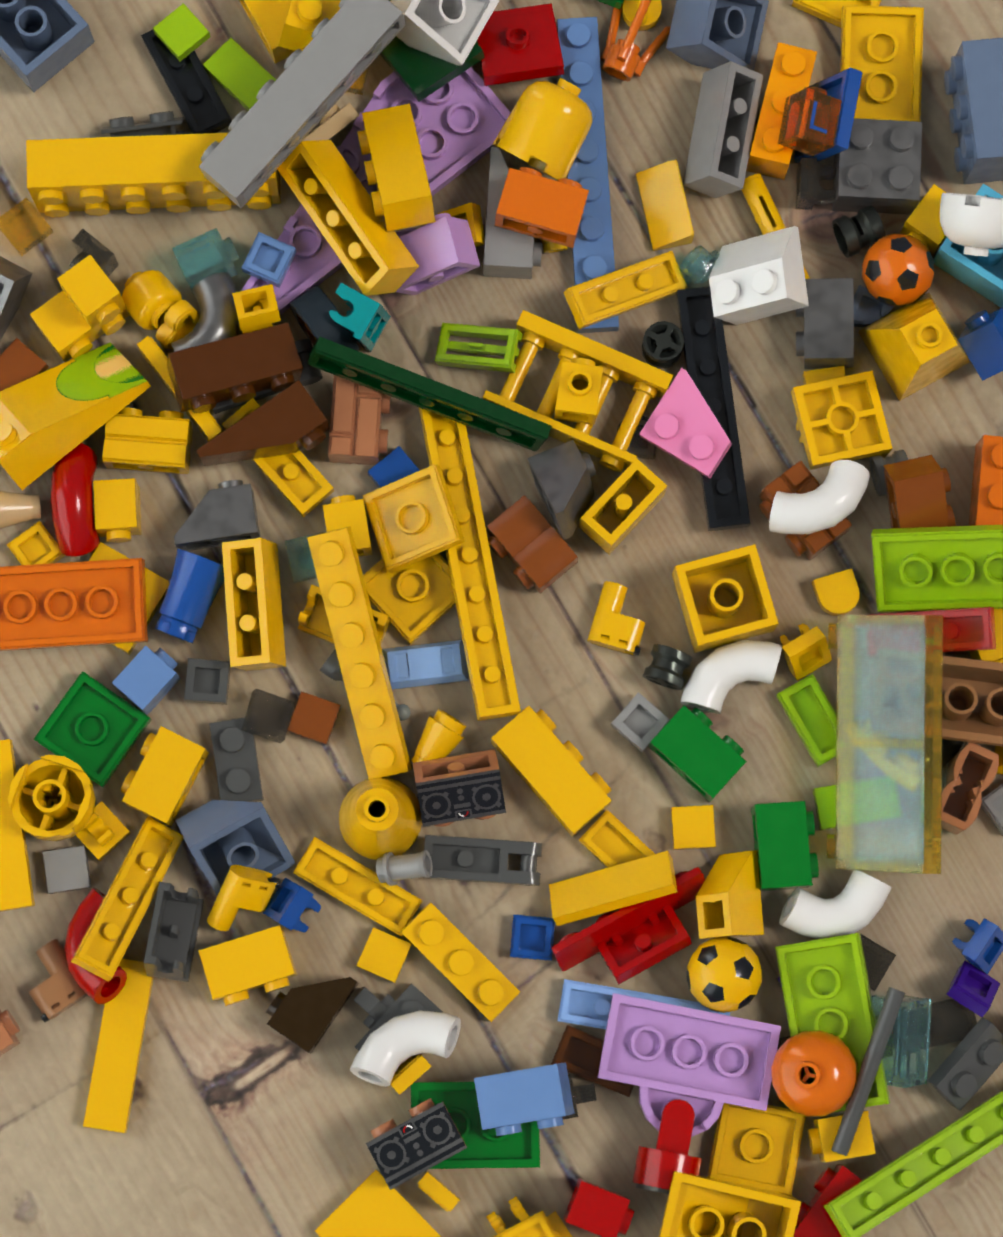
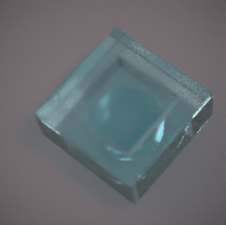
M311 535L285 541L294 583L317 578L307 537Z

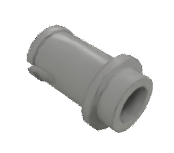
M427 850L394 856L392 852H388L376 861V873L379 881L387 883L389 886L396 885L399 880L428 878L432 876L433 872L432 859Z

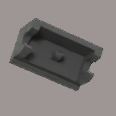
M159 882L143 962L147 976L189 982L204 900L199 899L196 889L188 888L187 893L175 891L171 883Z

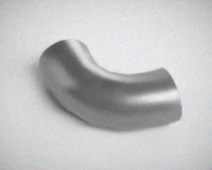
M220 272L210 275L193 287V293L200 310L199 319L190 333L171 343L175 352L236 336L238 317L232 293L236 292L229 273Z

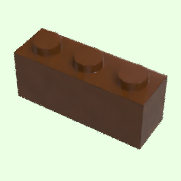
M288 322L168 353L167 361L168 372L180 410L184 412L192 409L193 413L209 411L216 407V403L232 399L234 403L244 402L255 397L256 392L270 388L273 392H281L296 381H300L303 370Z

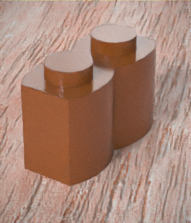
M525 495L486 526L487 532L491 536L488 538L490 548L500 559L507 555L517 568L512 572L526 590L534 587L539 593H542L578 563V557Z

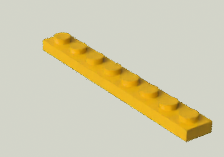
M419 407L429 465L437 464L441 467L465 540L464 543L446 550L477 720L482 721L518 715L521 709L467 428L464 424Z

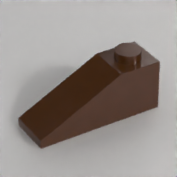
M298 380L197 449L196 452L204 466L296 453L303 447L306 450H310L326 438L325 432L329 430L328 420Z

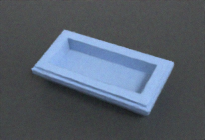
M463 640L382 649L392 690L469 681Z

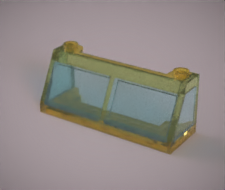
M836 615V623H828V649H836L837 657L835 834L827 833V859H835L834 866L836 869L941 874L943 615Z

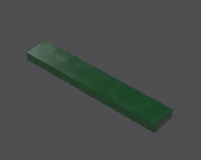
M320 336L307 362L312 367L532 451H537L548 439L552 427L544 422Z

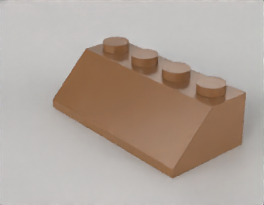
M880 648L873 662L870 695L872 730L1003 747V663Z

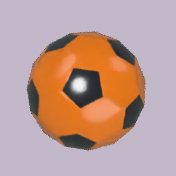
M894 233L880 238L871 245L862 262V279L867 290L876 300L890 306H904L919 300L926 294L934 278V260L930 250L921 240L909 234Z

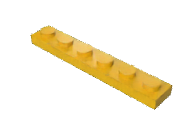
M351 526L307 537L368 779L409 772L412 767Z

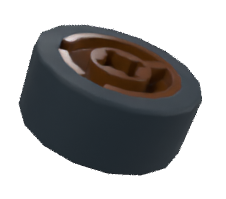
M318 286L313 287L290 303L295 318L313 346L320 336L351 349L359 350L352 332L337 324L331 318L330 310L337 311L338 313L339 311Z

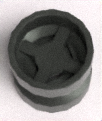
M871 205L860 209L856 216L851 218L842 216L832 222L838 246L847 258L859 254L861 248L868 245L871 246L874 242L886 236L881 218L876 209Z

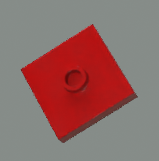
M552 3L494 11L477 39V43L482 48L485 56L480 61L485 86L564 75V63Z

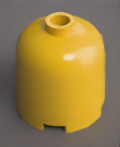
M562 78L559 79L557 85L548 81H536L524 90L498 133L493 145L512 156L520 158L527 162L528 165L556 180L566 178L591 128L593 121L592 112L588 104L578 97L581 89Z

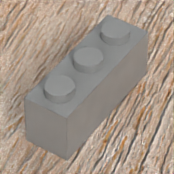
M732 61L703 73L683 186L715 199L743 189L763 81L762 74Z

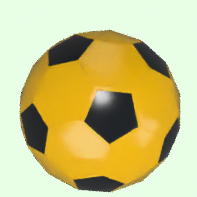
M732 937L713 938L700 944L692 954L687 965V983L690 992L701 1005L722 1013L736 1011L748 1005L757 995L762 983V967L758 956L748 944Z

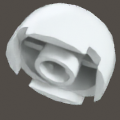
M942 193L940 224L944 234L951 242L964 246L963 254L988 257L989 249L1003 247V198Z

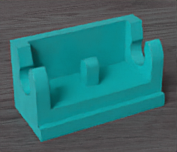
M340 283L335 293L344 301H347L346 305L352 310L346 312V317L333 310H330L329 314L337 324L352 332L353 337L365 349L371 352L391 316L380 303Z

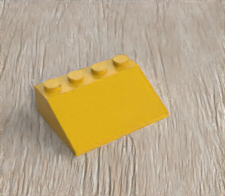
M674 1171L659 1237H793L801 1201L791 1195Z

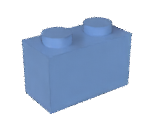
M566 1062L474 1078L482 1130L495 1128L497 1136L522 1132L521 1123L537 1121L538 1129L564 1125L563 1116L575 1114Z

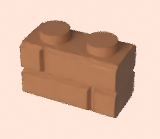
M334 375L328 446L330 462L376 465L379 462V454H387L389 430L381 429L382 414H390L391 396Z

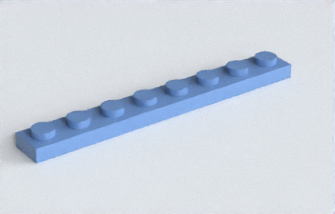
M597 17L557 19V32L564 63V75H560V78L581 89L578 97L588 104L593 120L591 128L567 175V179L574 180L580 183L582 188L589 190L577 237L572 248L575 285L615 271ZM615 316L580 330L578 328V333L618 331L619 318Z

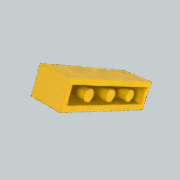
M331 140L302 141L277 168L365 296L395 293L419 267L396 232H387L384 216L375 217L371 196Z

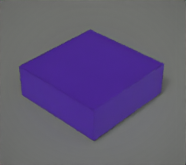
M964 960L957 969L946 995L980 1017H983L989 1010L1000 983Z

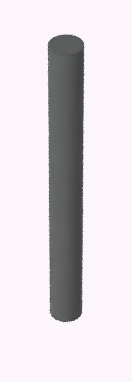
M892 987L888 988L862 1061L855 1087L831 1149L836 1153L848 1156L905 995L903 991Z

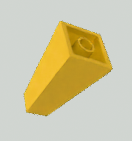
M929 292L914 303L895 310L858 332L899 401L970 362V359Z

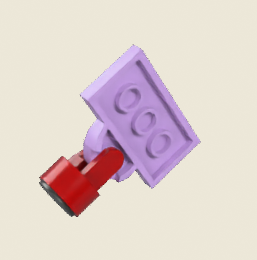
M616 993L612 994L597 1078L639 1086V1104L645 1119L659 1131L656 1149L639 1146L632 1181L636 1183V1188L669 1194L674 1171L699 1176L702 1158L688 1156L691 1137L707 1131L716 1122L724 1103L761 1111L767 1110L772 1082L771 1066L777 1052L781 1026Z

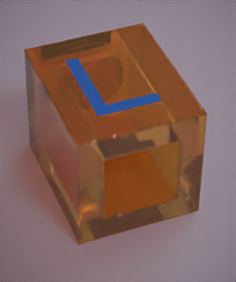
M805 87L803 90L787 97L778 144L810 156L834 147L842 100L828 96L826 90L818 87Z

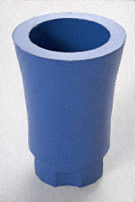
M177 548L171 579L159 613L162 615L159 617L155 629L193 644L198 631L197 628L202 629L208 611L224 583L223 565Z

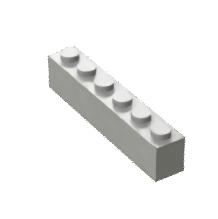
M341 0L339 11L331 20L325 18L316 26L311 35L313 40L304 50L297 49L289 56L284 64V69L286 70L276 81L271 79L262 86L256 96L258 101L248 112L243 110L236 115L229 125L228 129L230 132L220 143L217 141L213 142L204 151L201 157L202 163L199 166L204 177L241 209L404 28L406 24L403 12L389 0Z

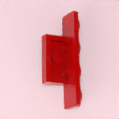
M696 867L690 871H683L675 875L677 893L627 906L616 912L605 913L591 926L580 932H572L564 936L558 944L551 948L560 969L566 971L600 952L619 985L691 945L690 936L674 911L696 899V895L705 881L700 868Z

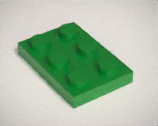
M414 1082L411 1085V1108L430 1098L434 1105L443 1101L467 1146L466 1149L430 1169L540 1167V1135L537 1121L521 1123L522 1132L497 1136L495 1128L482 1130L474 1082Z

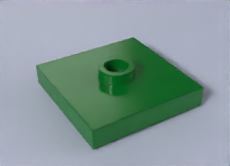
M82 671L37 733L34 740L55 755L65 756L79 764L91 780L104 787L152 719Z

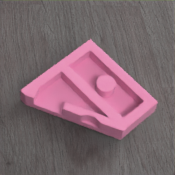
M683 368L680 369L639 433L640 437L709 479L732 445L692 378Z

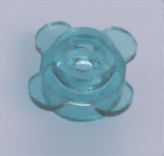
M701 245L694 248L680 265V271L685 274L686 284L690 282L697 284L707 281L714 267V262L718 259L720 253L717 250L709 253Z

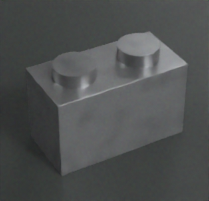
M853 278L805 279L809 306L796 309V317H804V331L796 332V356H804V369L837 366L853 368Z

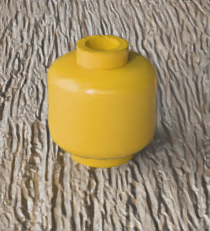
M158 270L134 273L126 281L122 293L127 313L145 330H158L164 323V316L168 309L176 302L182 300L179 290Z

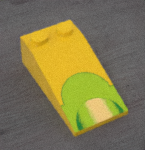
M109 342L75 359H71L0 391L1 467L19 488L24 490L150 388L151 385Z

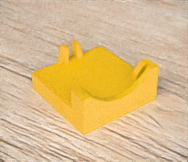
M873 370L792 388L791 395L797 415L796 430L801 433L799 442L804 443L810 470L830 466L838 460L853 461L876 455L886 457L893 449Z

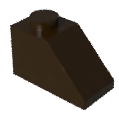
M348 977L291 988L287 995L280 991L266 1011L267 1014L272 1016L267 1025L311 1054L359 983L353 978Z

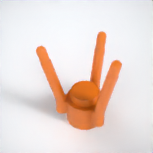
M651 0L641 1L625 40L619 39L617 44H615L622 6L620 9L613 8L606 46L600 57V60L604 62L602 69L610 76L622 81H630L633 75L640 77L645 65L669 36L671 27L666 26L642 56L638 55L640 48L633 42Z

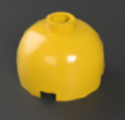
M48 754L41 756L40 760H36L30 765L26 763L14 776L8 793V804L15 821L21 829L40 840L61 841L72 838L85 828L94 813L96 797L91 779L79 764L65 756Z

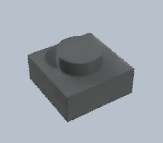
M188 658L184 700L186 702L227 705L230 662Z

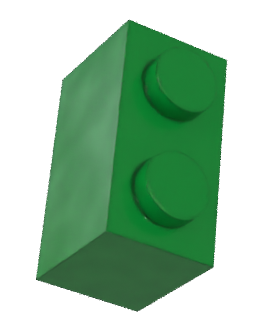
M683 705L653 738L648 747L707 801L711 802L747 762L741 757L744 750L729 736L725 735L721 739L710 729L713 724L712 721L698 708L694 707L690 711Z
M805 801L755 804L751 808L754 850H757L760 891L787 890L798 887L809 888L812 886V878H818L819 876L817 853H810L808 836L815 835L813 811H806Z

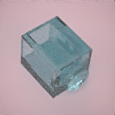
M217 228L172 248L193 295V287L210 275L220 272H227L231 277L237 275L233 263L239 260L237 251L230 237L222 240Z

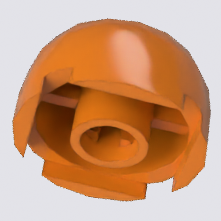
M803 1031L788 1038L777 1050L771 1066L772 1085L778 1098L790 1110L807 1117L826 1116L841 1109L849 1101L858 1076V1064L850 1049L838 1036L825 1031ZM809 1067L813 1068L815 1073H811ZM809 1078H815L812 1083H807Z

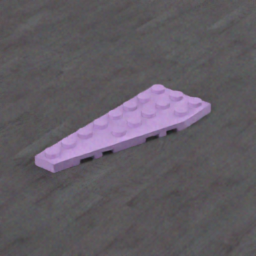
M472 67L420 102L417 101L396 73L393 72L380 82L373 93L372 99L364 111L360 112V116L354 121L352 129L342 144L337 146V149L371 196V192L378 190L377 185L369 186L364 161L371 160L370 154L362 155L357 131L365 130L362 113L410 103L431 195L434 196L489 153L491 147H496L493 145V142L511 112L489 86L484 85L483 79ZM302 204L295 214L291 215L283 227V232L277 239L295 247L297 251L280 288L273 285L280 315L290 308L292 301L313 287L319 286L344 266ZM250 276L241 291L270 284Z

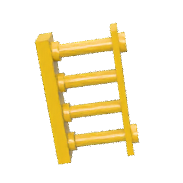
M523 310L516 324V329H519L523 334L521 340L523 345L514 362L516 364L515 373H509L500 395L486 390L483 399L551 425L550 437L564 443L574 440L578 449L601 458L599 463L610 470L622 472L623 469H627L637 458L636 455L627 452V449L650 399H655L656 396L660 398L664 396L672 383L673 375ZM545 347L559 353L558 358L560 362L536 412L514 401L537 351H542ZM572 358H586L595 361V366L603 367L596 418L612 383H617L618 380H621L633 386L632 390L635 394L612 445L589 435L593 424L577 422L575 427L572 428L552 419L556 407L562 361L571 362Z

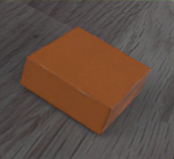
M301 691L287 731L327 745L341 705Z

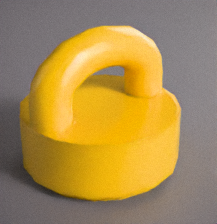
M642 0L623 1L622 16L628 26H631ZM651 0L639 31L649 30L659 22L662 12L661 0Z

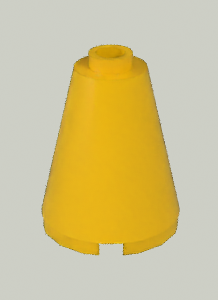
M382 777L361 781L347 793L342 801L339 811L341 834L351 849L368 859L377 860L388 852H392L394 856L402 855L414 844L421 831L422 818L419 801L409 787L393 778ZM376 807H385V813L381 817H373L370 815V812Z

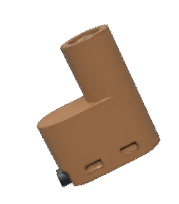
M58 939L52 940L36 951L37 956L51 977L29 992V995L43 1014L41 1018L45 1023L87 996L70 974L65 950Z

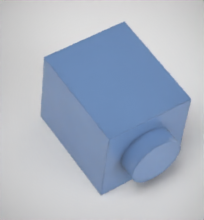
M145 646L114 679L112 684L148 715L181 678L174 671L178 663L161 648L154 653Z

